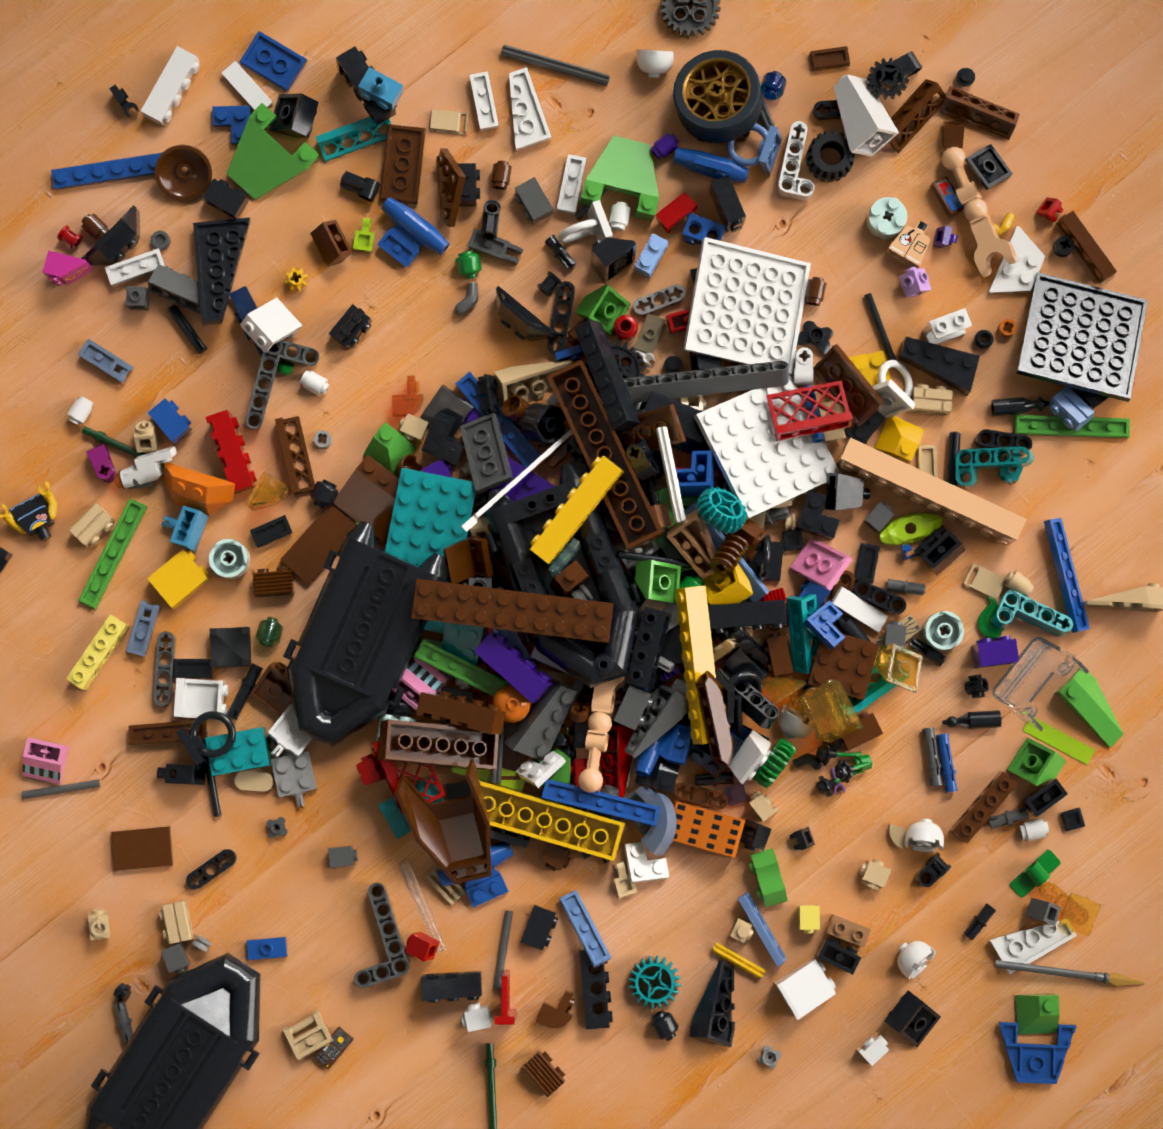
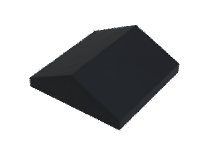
M992 144L965 159L986 190L994 188L1013 174Z

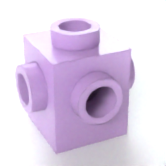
M911 267L905 270V274L899 276L906 298L916 297L931 290L925 268L917 269L916 267Z

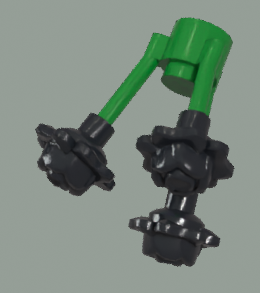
M824 742L821 747L817 748L818 751L816 752L817 759L824 766L829 763L831 758H836L837 756L855 757V759L852 760V765L850 766L846 760L838 761L834 769L837 779L828 780L824 776H819V781L816 783L817 790L821 795L832 796V787L836 786L837 783H849L850 778L854 775L871 769V757L868 754L862 755L861 751L856 753L837 752L836 750H831L827 742Z

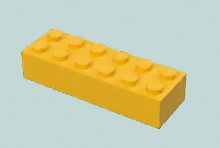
M605 456L596 458L591 465L593 467L592 471L589 474L585 473L579 480L581 485L577 489L573 488L567 495L569 500L566 504L561 503L554 512L557 514L553 520L549 519L542 527L545 531L541 536L536 535L531 541L532 547L530 550L546 563L552 564L624 472Z

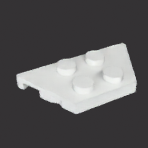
M1016 226L1010 240L1018 261L1010 264L1003 257L989 289V294L1030 292L1033 287L1036 274L1041 268L1045 255L1019 226Z

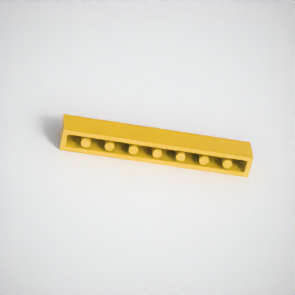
M706 586L676 589L675 601L678 607L679 638L682 643V660L685 669L684 679L687 686L688 717L691 722L690 735L693 744H708L695 684L698 677L707 670L716 678Z

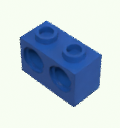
M690 213L682 238L688 244L695 245L696 243L702 245V239L707 237L709 233H714L717 236L716 240L721 241L726 225ZM691 227H697L699 229V233L692 234L690 233L689 229Z

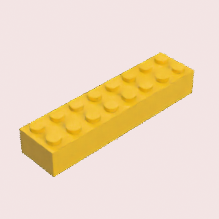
M479 780L491 826L615 861L626 822Z

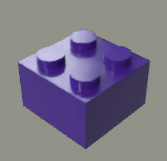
M1010 636L998 637L992 642L991 638L979 639L976 641V644L971 646L974 668L1019 662L1016 639H1010Z

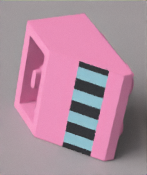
M415 658L406 668L399 684L400 687L405 688L402 699L417 711L421 692L439 693L449 678L438 669ZM392 688V691H393L394 693H396V690H397V689H396V688Z
M27 738L23 754V776L61 784L70 746Z

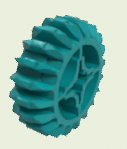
M718 486L716 488H706L696 502L697 514L701 515V520H704L706 525H710L712 529H717L718 532L723 531L724 534L728 532L733 534L740 530L746 522L748 514L745 511L746 507L741 504L742 501L738 500L737 496L727 492L725 488L722 490Z
M656 955L655 961H652L651 956H648V963H645V960L642 958L640 959L643 964L641 967L637 963L634 965L638 971H630L631 974L635 975V978H628V981L634 982V984L629 985V989H636L631 995L633 997L638 994L639 997L636 999V1002L639 1003L643 999V1007H646L647 1003L650 1002V1009L654 1008V1003H657L660 1009V1002L664 1001V1004L668 1006L669 1004L666 999L669 998L671 1001H674L675 998L671 994H679V991L674 989V987H681L680 983L675 982V980H679L681 977L680 975H673L678 969H670L673 965L672 962L665 965L667 960L665 957L662 959V962H659V956ZM658 966L653 975L642 973L648 967ZM663 969L670 975V986L661 981ZM655 977H658V982L661 985H655L652 988L648 979L654 980ZM639 979L648 984L646 995L639 989ZM657 989L667 991L661 997L651 998Z

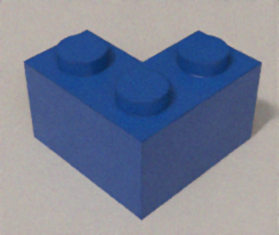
M711 450L692 451L691 468L676 469L681 497L700 496L706 488L714 487L715 459Z

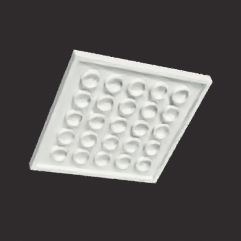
M704 237L702 239L683 350L745 365L785 361L789 364V374H792L811 263Z
M790 374L787 385L754 389L694 416L733 495L737 496V499L742 501L741 504L746 507L747 519L827 483L828 473L841 474L823 441L813 443L811 435L776 441L766 395L797 389L796 385L793 384L794 381ZM794 395L790 399V401L797 405L803 400L799 395ZM774 399L772 403L780 409L784 401ZM805 403L802 405V408L806 409ZM789 404L783 409L784 412L791 416L796 408ZM798 411L794 418L802 421L808 415ZM780 414L777 418L778 425L786 424L789 419Z

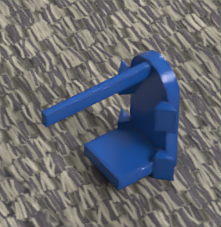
M902 544L901 546L903 561L918 556L917 554L906 556L907 552L912 551L910 544Z

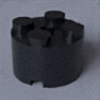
M533 403L527 408L520 419V427L523 429L525 436L531 441L547 444L555 443L565 432V427H563V420L566 421L565 414L557 406Z

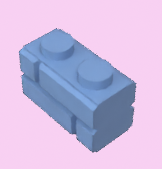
M1067 386L1056 394L1049 404L1051 412L1056 416L1059 415L1063 419L1065 426L1069 429L1072 428L1075 432L1087 424L1095 413Z

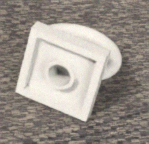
M600 200L592 202L587 213L589 219L562 230L557 236L558 241L562 243L572 242L590 234L592 236L596 235L597 240H604L607 237L612 238L613 234Z
M896 360L884 362L878 372L879 384L872 387L884 401L878 411L885 418H889L912 410L915 402L910 399L913 391V381L908 369ZM893 367L900 371L905 381V392L891 379L886 381V372L889 368Z

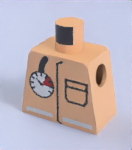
M918 221L915 228L907 225L892 242L886 253L910 267L918 269L930 241V238L924 235L928 225L922 221Z

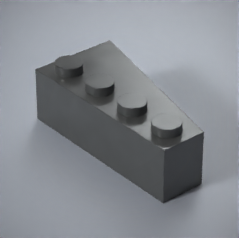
M555 679L551 680L554 683L533 708L530 707L528 715L521 724L518 723L514 729L515 732L504 742L512 750L541 761L549 754L577 694V691L571 686Z

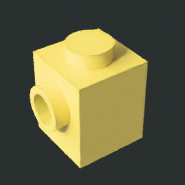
M798 905V926L800 930H803V933H815V930H820L819 905Z

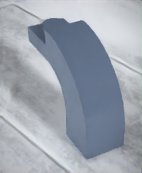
M640 786L636 793L647 804L660 807L656 827L651 826L641 842L653 854L662 856L671 845L675 836L677 826L676 812L667 795L657 793L651 787L645 788Z

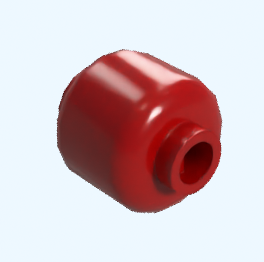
M622 315L615 320L613 332L617 339L630 341L636 336L638 324L632 316Z

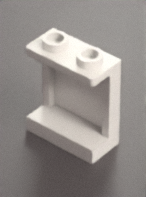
M275 298L247 314L240 326L266 353L272 345L286 337L289 339L293 338L302 327V324L278 298Z
M966 308L929 321L923 332L927 342L938 345L965 335V329L971 327L972 324Z
M176 678L174 717L197 718L208 711H218L226 715L227 704H224V697L228 696V685H225L226 681Z

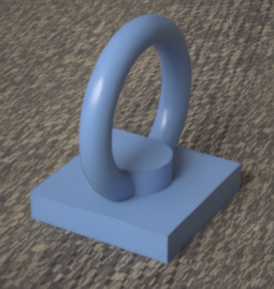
M755 123L751 131L758 132L763 139L759 145L758 156L752 159H744L737 155L734 149L735 140L727 142L728 155L734 162L745 167L760 164L763 173L771 175L782 138L778 127L770 125L769 131H767L764 127Z

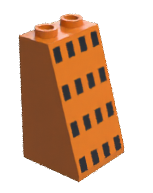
M675 801L673 806L676 812L677 826L673 841L729 857H736L745 820Z

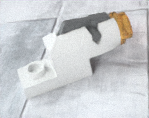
M175 446L138 456L134 460V465L119 470L118 473L114 474L116 486L123 489L152 487L155 480L163 474L161 463L171 461L172 457L177 454Z

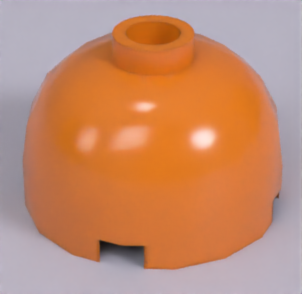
M511 684L500 687L492 698L493 705L500 706L499 710L506 711L504 722H519L530 711L531 702Z

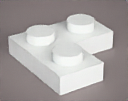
M552 751L539 764L529 758L521 764L516 773L522 779L539 788L566 761L561 755Z
M642 842L629 843L623 846L630 884L669 878L666 858L647 860L645 846Z

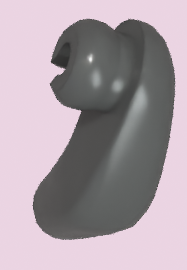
M468 283L465 299L456 304L454 312L457 315L466 314L478 302L477 283Z

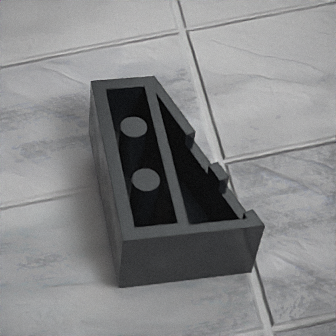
M481 971L423 974L421 976L422 1001L439 1002V999L459 1001V998L467 997V1000H478V996L483 994Z

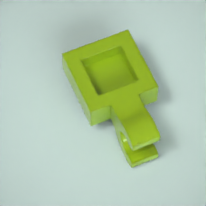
M363 218L361 231H355L353 250L373 251L375 233L370 232L371 219Z

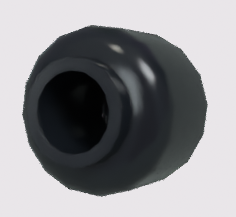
M325 479L317 481L310 494V497L315 500L313 504L322 509L324 506L331 507L339 493L336 489L337 485Z
M662 1010L651 1017L650 1028L657 1039L669 1041L676 1036L675 1032L678 1030L679 1025L670 1012Z

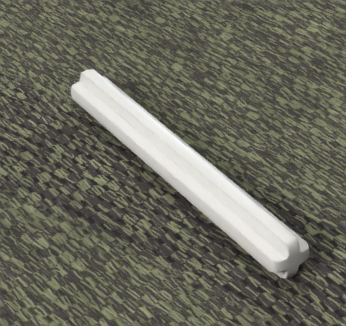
M659 427L656 429L674 520L675 522H682L686 518L667 427Z

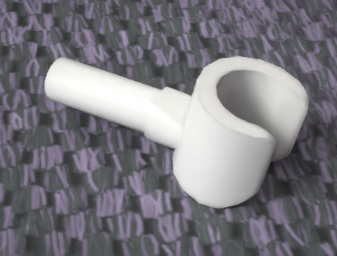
M634 347L633 352H639V356L644 360L646 366L652 368L649 361L654 360L657 362L653 354H645Z

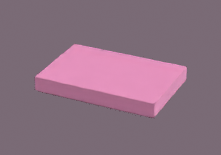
M811 537L790 569L830 591L852 559L848 555Z

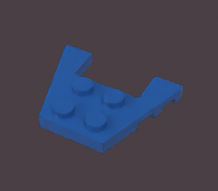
M999 1021V1027L1016 1082L1057 1084L1067 1050L1070 1047L1073 1033L1076 1030V1025L1058 1024L1057 1044L1017 1043V1022Z

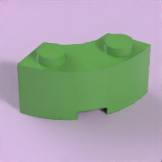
M773 848L750 854L752 862L749 863L751 873L756 875L759 889L756 891L759 901L763 900L765 907L788 901Z

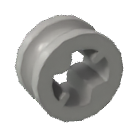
M321 430L315 434L314 442L319 448L324 449L331 445L332 438L327 431ZM320 435L323 437L324 435L327 436L325 444L323 442L321 444L318 443Z
M197 934V939L192 944L207 952V947L211 946L212 942Z

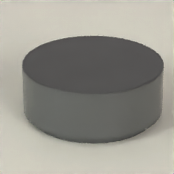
M156 231L151 236V244L155 249L159 248L160 251H163L170 246L171 239L166 232Z

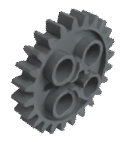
M662 0L664 2L660 3V7L664 8L660 10V15H665L662 21H669L667 28L673 26L672 33L679 30V36L681 37L683 33H686L687 38H689L690 33H693L694 37L697 38V32L704 35V29L710 31V25H716L714 19H719V14L716 12L721 10V7L717 6L720 4V0H704L703 2L697 0ZM688 5H692V10L688 9ZM683 13L685 17L679 19L676 17V14ZM696 14H701L704 18L702 20H697L694 16Z

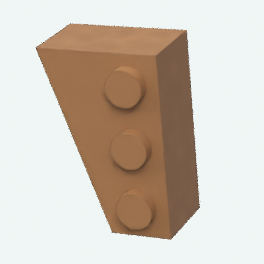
M695 509L685 516V521L676 522L669 527L667 538L704 580L715 572L710 566V561L715 553H717L706 522L701 520V515H698V510Z

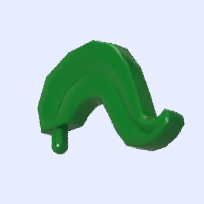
M988 596L987 600L990 603L980 613L977 619V626L983 636L995 639L1002 635L1001 632L1005 628H996L990 621L997 607V602L994 598Z

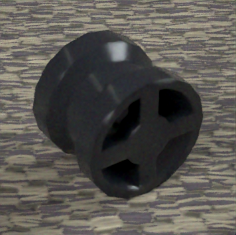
M1069 236L1059 237L1053 244L1055 255L1058 257L1068 256L1075 246L1073 239Z

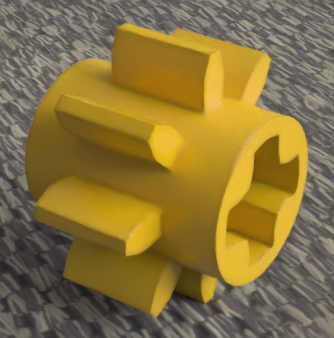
M293 267L291 273H286L289 279L285 283L286 285L291 284V291L294 288H298L301 292V287L308 286L305 279L309 277L307 274L302 275L304 271L302 268L296 271ZM296 276L299 277L298 283L294 281Z

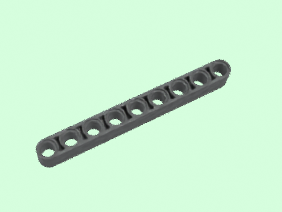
M772 361L624 379L632 402L640 403L646 402L652 391L674 399L784 386L789 383V364L785 361Z

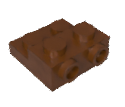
M273 662L267 667L249 695L280 717L291 704L292 698L286 665L281 662Z

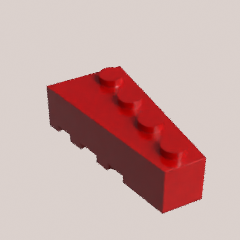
M228 410L206 416L207 424L209 423L213 429L211 431L212 438L219 447L217 449L219 458L225 465L223 469L229 482L235 483L234 494L255 488L257 477L254 470H250L249 464L252 462L249 453L244 452L243 446L246 444L243 435L238 433L237 428L240 425L237 417H233Z

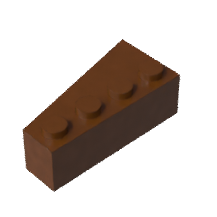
M440 690V693L421 692L416 715L431 716V719L446 721L466 727L467 725V728L501 735L506 711L499 710L500 706L493 704L484 706L483 701L472 699V702L467 701L468 697L461 695L452 697L451 692Z

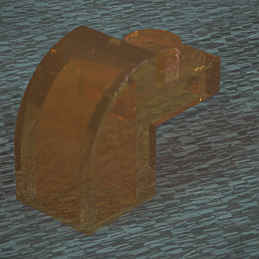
M407 376V395H392V414L394 417H406L407 414L413 415L421 409L424 396L423 394H416V392H420V382L416 381L415 376Z

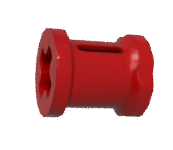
M65 225L58 233L57 239L63 240L74 250L81 243L83 237L80 234L77 235L70 230L68 225Z

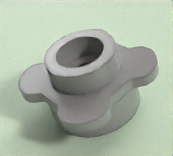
M765 1046L763 1048L764 1052L762 1056H759L758 1060L761 1064H766L770 1069H774L778 1059L781 1057V1053L778 1050H772L770 1046Z

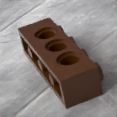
M1003 771L998 772L951 827L950 831L961 841L968 843L1018 784Z

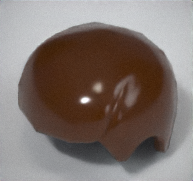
M408 454L398 461L395 466V473L398 478H400L401 468L422 472V465L416 461L417 456Z

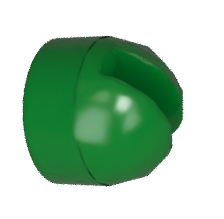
M281 360L278 362L277 370L280 375L285 373V376H288L292 373L294 365L289 361Z

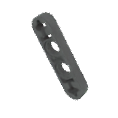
M167 631L160 633L157 638L153 692L155 704L162 707L169 705L172 701L173 668L176 649V637ZM166 635H168V638H171V642L167 644V648H171V652L161 651V647L165 648L162 638H165ZM163 654L170 656L171 660L167 665H163L160 662ZM162 673H166L169 676V681L166 684H161L159 681V676ZM158 686L169 687L168 690L164 689V695L168 698L163 703L158 699V696L162 695V689L158 690Z

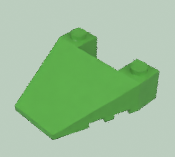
M263 103L249 116L227 171V175L255 200L306 172L320 157L306 142L291 155L274 140L266 130L277 117Z
M613 135L582 186L579 204L591 206L592 202L601 200L604 188L637 196L634 217L652 221L656 215L659 193L650 144Z

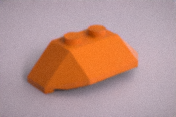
M169 462L164 463L163 482L174 505L179 507L187 506L200 510L207 516H210L233 501L235 483Z

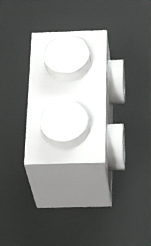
M480 1003L470 1004L461 1016L463 1028H467L468 1032L490 1028L493 1024L489 1004L480 1006Z

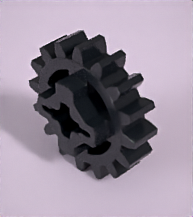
M882 58L881 64L876 61L874 64L875 68H870L869 71L871 73L867 76V79L870 81L867 85L873 86L871 93L878 92L877 98L884 95V100L888 96L893 100L895 94L901 96V90H906L907 86L905 84H908L909 79L905 77L908 76V71L903 72L905 65L899 66V60L893 63L892 58L888 62ZM876 73H878L880 78L878 82H876ZM898 76H900V84H899V85H898V81L896 80ZM885 77H892L891 81L889 79L884 81Z

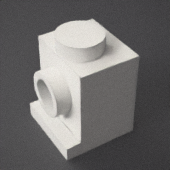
M881 1035L874 1039L870 1037L863 1044L865 1046L863 1049L857 1048L858 1052L871 1066L889 1051L886 1047L888 1042Z

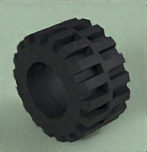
M829 130L825 131L824 134H818L809 145L806 154V164L809 166L810 173L814 172L815 178L821 177L820 181L824 182L825 179L828 182H833L834 179L839 181L852 168L856 154L851 153L847 138H844V133L842 132L839 135L836 134L837 131L835 130L832 133H829ZM825 148H833L841 155V162L836 165L826 164L821 159L820 152Z

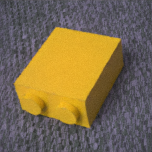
M182 549L147 578L173 609H176L210 580L207 576L209 572L203 565L198 566L195 562L197 558L190 550L187 552Z

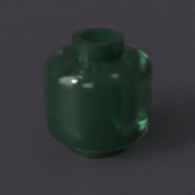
M267 617V620L259 622L256 638L261 645L274 647L281 640L283 626L278 622V619Z

